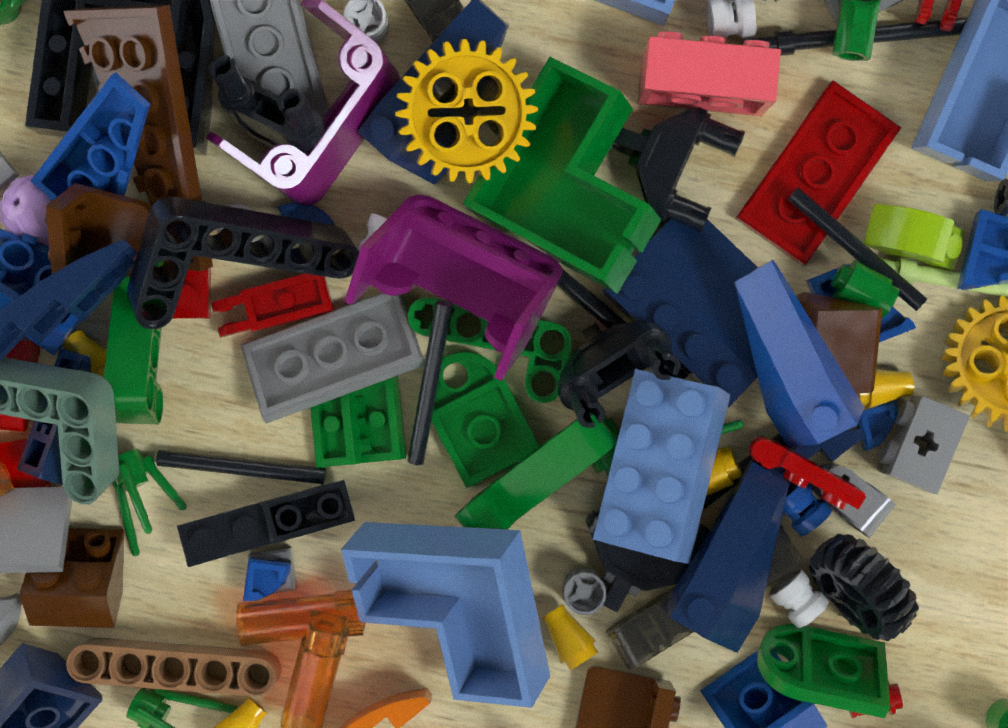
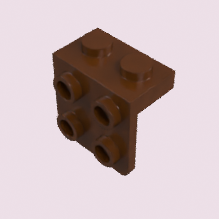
M77 183L73 184L46 205L45 223L48 226L49 237L48 260L51 263L52 274L81 257L123 239L138 252L152 206L145 201Z
M594 665L589 667L586 673L575 728H669L670 721L677 722L681 697L675 696L676 690L671 681Z

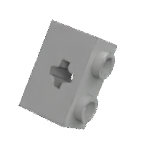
M912 395L910 400H905L898 410L895 423L899 424L894 439H889L881 451L879 462L883 465L880 473L925 492L938 494L970 415L925 396ZM916 436H922V440L927 442L925 450L919 449V446L913 443Z

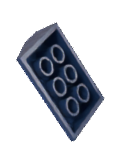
M670 219L647 243L643 252L636 254L634 258L637 262L618 294L607 288H604L601 292L632 322L646 321L662 327L670 336L672 342L671 351L678 357L681 364L680 368L695 382L716 386L729 393V408L757 379L734 282L758 267L708 219L701 233Z

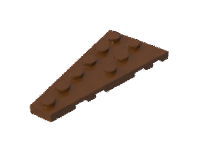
M170 5L78 8L63 11L69 26L76 25L84 46L79 48L84 63H92L100 82L97 93L109 77L116 72L150 103L134 161L138 176L134 177L133 181L138 193L145 191L151 206L164 197H179L202 201ZM182 220L173 221L166 228H173L180 224ZM192 256L188 270L204 271L213 267L212 258Z

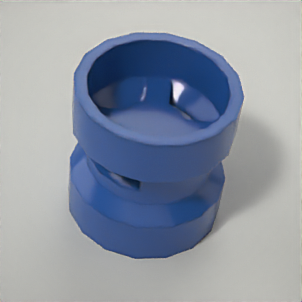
M792 483L788 487L782 515H787L792 520L791 527L802 537L821 525L832 513V509L823 499H817L814 496L813 487L810 483H808L806 489Z

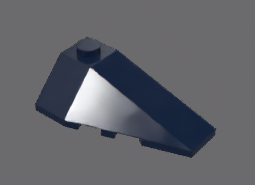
M471 0L427 50L432 49L439 57H442V47L445 42H449L454 52H458L461 39H467L470 51H474L478 42L482 40L486 43V54L490 55L496 47L502 46L509 25L482 0ZM425 51L417 61L427 66L430 63ZM412 65L403 76L417 78L419 74ZM402 76L381 99L357 132L386 159L435 185L446 174L448 168L444 167L437 176L431 174L434 161L430 159L427 163L420 166L416 163L422 152L420 148L413 151L405 149L407 144L413 139L412 135L398 134V130L407 125L408 122L406 118L395 116L396 111L407 109V103L398 99L396 95L397 93H409L411 89L402 80ZM488 76L482 77L477 83L476 90L479 97ZM441 77L435 81L432 89L435 99L441 103H446L453 98L455 88L451 80ZM464 99L463 107L431 108L428 110V116H459L464 118L465 124H469V117L476 115L479 107L469 106L468 99ZM442 122L436 127L434 132L435 141L441 147L453 144L457 135L455 127L449 122Z
M753 461L749 463L665 603L663 609L671 619L703 638L738 653L760 616L788 492V482Z
M22 643L0 668V728H78L103 700L101 693L94 686L74 680L67 671L66 660L58 653Z

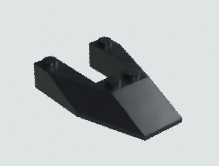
M42 0L25 126L42 135L64 137L86 109L92 63H84L79 48L84 46L76 25L69 26L63 11L78 8L170 5L194 154L206 156L208 144L206 137L209 134L212 114L213 78L210 75L209 66L213 61L214 17L210 0Z

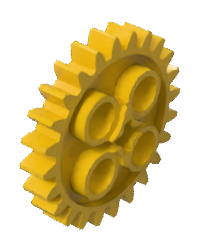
M461 39L458 52H454L451 44L445 42L442 47V57H439L436 52L429 49L426 53L430 64L426 66L419 61L412 63L419 74L417 78L403 76L402 80L411 89L409 93H397L396 97L407 103V109L396 111L395 116L406 118L408 124L400 128L398 134L412 135L413 139L405 147L407 151L419 148L422 151L416 163L421 166L430 159L434 161L431 174L437 176L446 167L448 168L447 177L449 181L454 182L459 171H463L466 183H472L474 172L479 171L482 178L487 181L490 180L489 167L494 166L499 172L505 173L506 167L503 161L505 157L517 162L520 160L517 152L514 150L516 145L530 146L529 141L522 136L523 130H536V125L526 121V115L537 112L538 107L526 105L525 101L526 98L535 93V89H522L520 85L527 78V72L515 75L512 73V69L517 62L516 58H511L504 63L500 62L502 55L501 47H496L490 55H487L486 43L482 40L478 42L474 51H470L467 39ZM484 76L493 78L498 86L497 95L488 102L482 100L476 90L477 83ZM441 77L451 80L455 88L453 98L446 103L437 101L432 92L433 84ZM464 99H468V104L472 107L502 106L505 109L502 115L470 116L469 124H465L464 118L459 116H428V110L431 108L463 107ZM491 120L499 128V137L495 143L486 146L480 141L478 130L482 123ZM442 122L451 123L457 133L454 143L447 147L438 145L434 137L436 127Z
M1003 295L996 302L995 308L986 299L983 300L979 307L980 313L971 307L965 314L966 321L961 319L956 321L953 326L956 333H949L945 341L951 348L945 349L941 359L952 363L946 366L942 372L943 376L955 377V380L948 387V391H961L963 393L957 405L961 407L971 403L974 405L971 418L974 419L983 412L988 415L987 427H991L997 419L1003 420L1004 430L1008 432V341L1001 337L999 329H1008V301ZM981 341H987L989 346L982 345ZM974 361H986L991 366L993 373L980 372L975 367Z

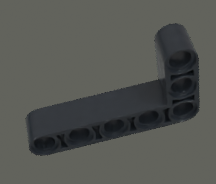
M164 197L156 201L149 211L126 295L137 323L147 329H159L166 326L175 314L192 256L340 279L353 275L359 250L347 232L336 225L179 197ZM182 220L177 226L166 228L171 222ZM223 228L218 234L209 235L213 230ZM264 235L260 240L251 242L255 237ZM303 242L299 247L292 249L297 243ZM341 249L337 254L332 255L336 250ZM169 260L163 266L154 267L160 261ZM157 299L153 303L144 304L148 300Z

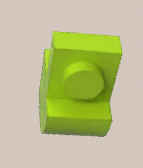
M874 204L864 244L890 256L913 258L935 268L954 271L957 258L962 250V240L965 231L953 226L954 220L941 215L902 206Z

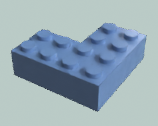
M975 0L911 146V149L940 162L953 163L952 167L984 181H1001L1005 179L1008 173V0Z
M364 522L341 549L349 583H357L352 589V594L360 622L437 629L453 700L532 708L550 678V671L520 530Z

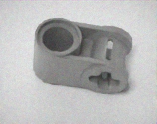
M835 463L820 465L864 491L866 498L859 510L849 504L842 510L827 501L825 502L839 512V515L851 526L870 538L896 504L877 488L861 479L852 470ZM811 484L813 491L821 498L824 490Z

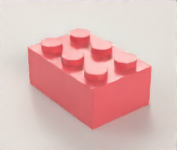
M659 32L657 37H649L642 54L637 104L680 109L701 107L711 112L762 117L776 102L781 49L769 48L770 43L761 40H747L743 42V45L726 44V39L719 36H702L700 41L683 40V34Z

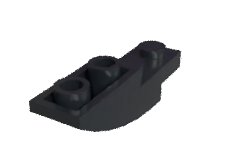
M340 480L177 525L187 566L192 567L268 544L279 543L355 521L345 480Z

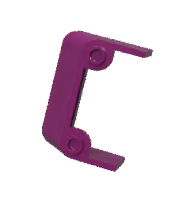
M303 0L300 5L345 40L338 53V64L343 74L351 80L322 119L326 131L320 141L305 153L289 144L275 145L257 163L210 131L206 137L211 143L285 196L304 206L316 204L325 196L365 139L357 131L381 99L400 79L398 70L378 44L323 0Z
M413 195L407 198L362 244L345 302L353 305L370 285L390 296L408 293L414 285H417L489 321L485 330V337L495 350L503 353L494 378L502 381L525 349L557 287L563 270L560 263L553 257L439 200L425 195Z

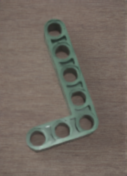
M4 357L0 361V414L57 425L64 490L77 503L91 504L95 502L119 476L115 402L112 386L104 377L95 373Z

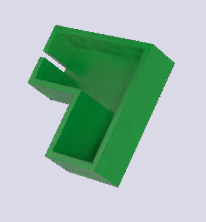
M549 56L531 89H535V93L525 99L526 105L538 107L537 112L526 115V121L536 125V130H523L522 136L529 141L530 146H515L514 150L517 152L520 160L517 162L505 157L503 159L506 167L505 173H501L494 166L489 167L490 180L486 181L479 175L462 204L482 221L553 257L566 267L618 294L637 262L631 254L634 250L640 253L643 252L661 221V218L650 204L594 176L632 113L633 108L620 90Z

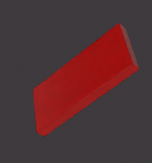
M832 80L735 219L797 263L805 266L827 234L787 199L799 187L838 220L902 127Z

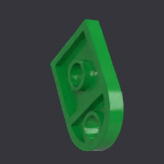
M461 352L443 358L432 423L467 489L523 460L536 450L539 445L505 379L500 381L494 378L497 366L481 355ZM454 363L463 365L468 372L467 382L460 388L448 386L443 377L445 369Z
M794 624L777 626L768 631L764 636L757 653L758 669L765 681L779 693L799 701L880 718L886 717L890 709L885 642L809 626L796 628ZM771 654H780L789 662L779 661Z

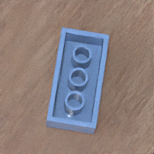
M635 369L593 540L689 564L730 394L716 386L670 377L671 379L660 380L652 372Z

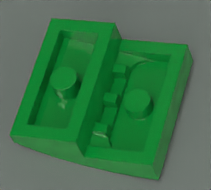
M398 375L310 407L316 468L406 459Z

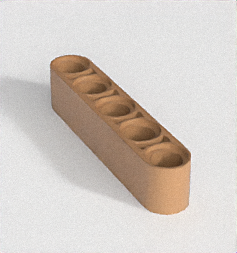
M91 638L69 653L66 661L69 675L81 683L253 697L268 693L280 678L282 671L279 659L273 653L263 650L110 638ZM84 651H92L97 655L99 659L98 669L94 670L86 666L83 661ZM126 654H133L140 659L142 665L141 672H131L126 667ZM168 657L178 658L183 663V676H176L169 672L166 664ZM216 660L224 664L227 670L225 679H216L210 674L208 670L209 661ZM252 664L265 666L269 672V681L263 683L255 681L250 674V666Z

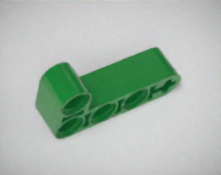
M166 260L158 262L156 267L165 265ZM127 276L113 292L104 378L110 383L114 392L116 423L159 425L163 414V392L156 379L162 328L147 329L137 323L126 295L130 279ZM157 299L148 300L144 304L153 303Z
M434 298L416 300L408 311L410 327L416 333L429 337L432 323H430L428 329H422L423 322L416 319L417 313L425 312L427 306H432L434 313L435 302L444 300ZM451 303L453 305L452 310L455 311L450 319V335H447L446 341L497 351L485 337V330L489 321L479 316L477 317L481 321V329L476 336L465 338L459 334L457 330L459 319L466 314L473 313ZM539 320L525 349L520 354V356L529 358L524 388L527 395L539 403H549L559 396L557 386L559 376L569 360L571 337L569 332L557 323ZM555 331L562 336L564 346L558 354L549 355L541 349L540 338L545 332ZM547 372L554 377L555 388L550 395L539 396L533 392L531 381L537 373Z
M594 414L591 416L595 424L593 428L583 427L575 419L474 496L454 517L462 527L508 530L516 520L616 446L618 439L603 421L599 424Z

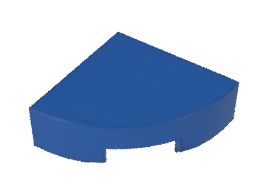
M292 202L277 207L281 215L285 217L336 225L328 214L313 205L304 206Z
M897 400L863 411L857 424V429H861L866 435L860 440L864 451L871 450L882 444L891 432L898 416Z
M250 557L248 559L243 601H257L276 592L287 580L292 568V562Z

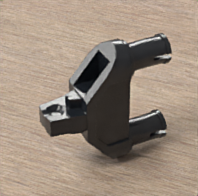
M228 55L219 56L211 62L209 72L219 87L218 100L228 117L252 138L267 145L269 148L278 144H289L305 153L323 137L326 131L325 124L320 114L309 108L304 92L298 93L299 90L293 88L284 91L279 96L256 85L253 80L242 77L235 59L232 58L230 60Z
M701 107L681 112L654 125L652 130L643 128L641 134L622 128L612 148L629 156L628 164L637 168L636 174L645 202L650 204L661 220L665 221L666 218H669L701 233L712 208L678 195V190L675 189L695 145H699L702 142L735 157L744 138L745 131L737 130L711 119L712 114Z
M638 321L616 324L602 332L595 322L582 331L587 342L576 348L564 366L558 380V395L562 404L567 409L575 412L580 425L586 428L595 427L591 418L593 414L599 424L605 417V410L599 403L598 398L632 378L635 369L643 371L650 366L653 374L658 379L669 380L671 378L665 369L669 367L674 376H676L681 364L678 357L671 351L672 342L670 336L662 327L655 323Z
M601 505L597 511L593 510L592 513H589L585 520L592 539ZM702 524L698 526L690 562L710 528ZM593 540L606 570L602 580L609 583L603 606L615 612H618L627 594L637 597L640 590L648 591L677 584L689 565L688 563L676 562Z

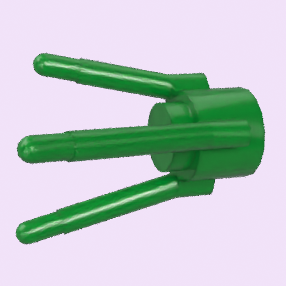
M133 449L118 456L119 476L112 483L115 488L131 554L135 557L140 554L126 492L129 493L138 519L146 534L152 532V526L137 488L149 481L146 476L147 473L152 476L180 510H186L187 508L186 503L178 495L177 491L157 469L152 456L142 458L139 449Z
M141 688L132 700L126 717L138 723L137 726L140 728H175L165 721L171 710V706L166 704V700L232 713L238 706L171 690L154 689L152 692L146 688Z

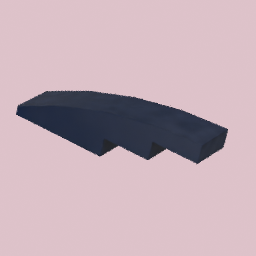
M124 239L81 257L43 279L0 311V361L26 334L41 343L69 313H72L83 322L130 274L137 251Z

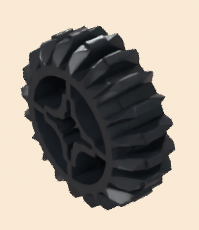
M838 533L826 542H823L815 550V554L810 558L811 564L808 566L812 574V580L819 586L818 590L828 599V605L833 606L838 612V616H843L850 626H856L862 634H869L873 639L889 641L895 639L900 633L903 634L912 625L911 621L917 616L916 612L919 610L916 594L909 589L911 586L910 582L901 576L900 569L895 568L889 562V558L882 556L876 547L871 548L865 540L856 539L853 535Z

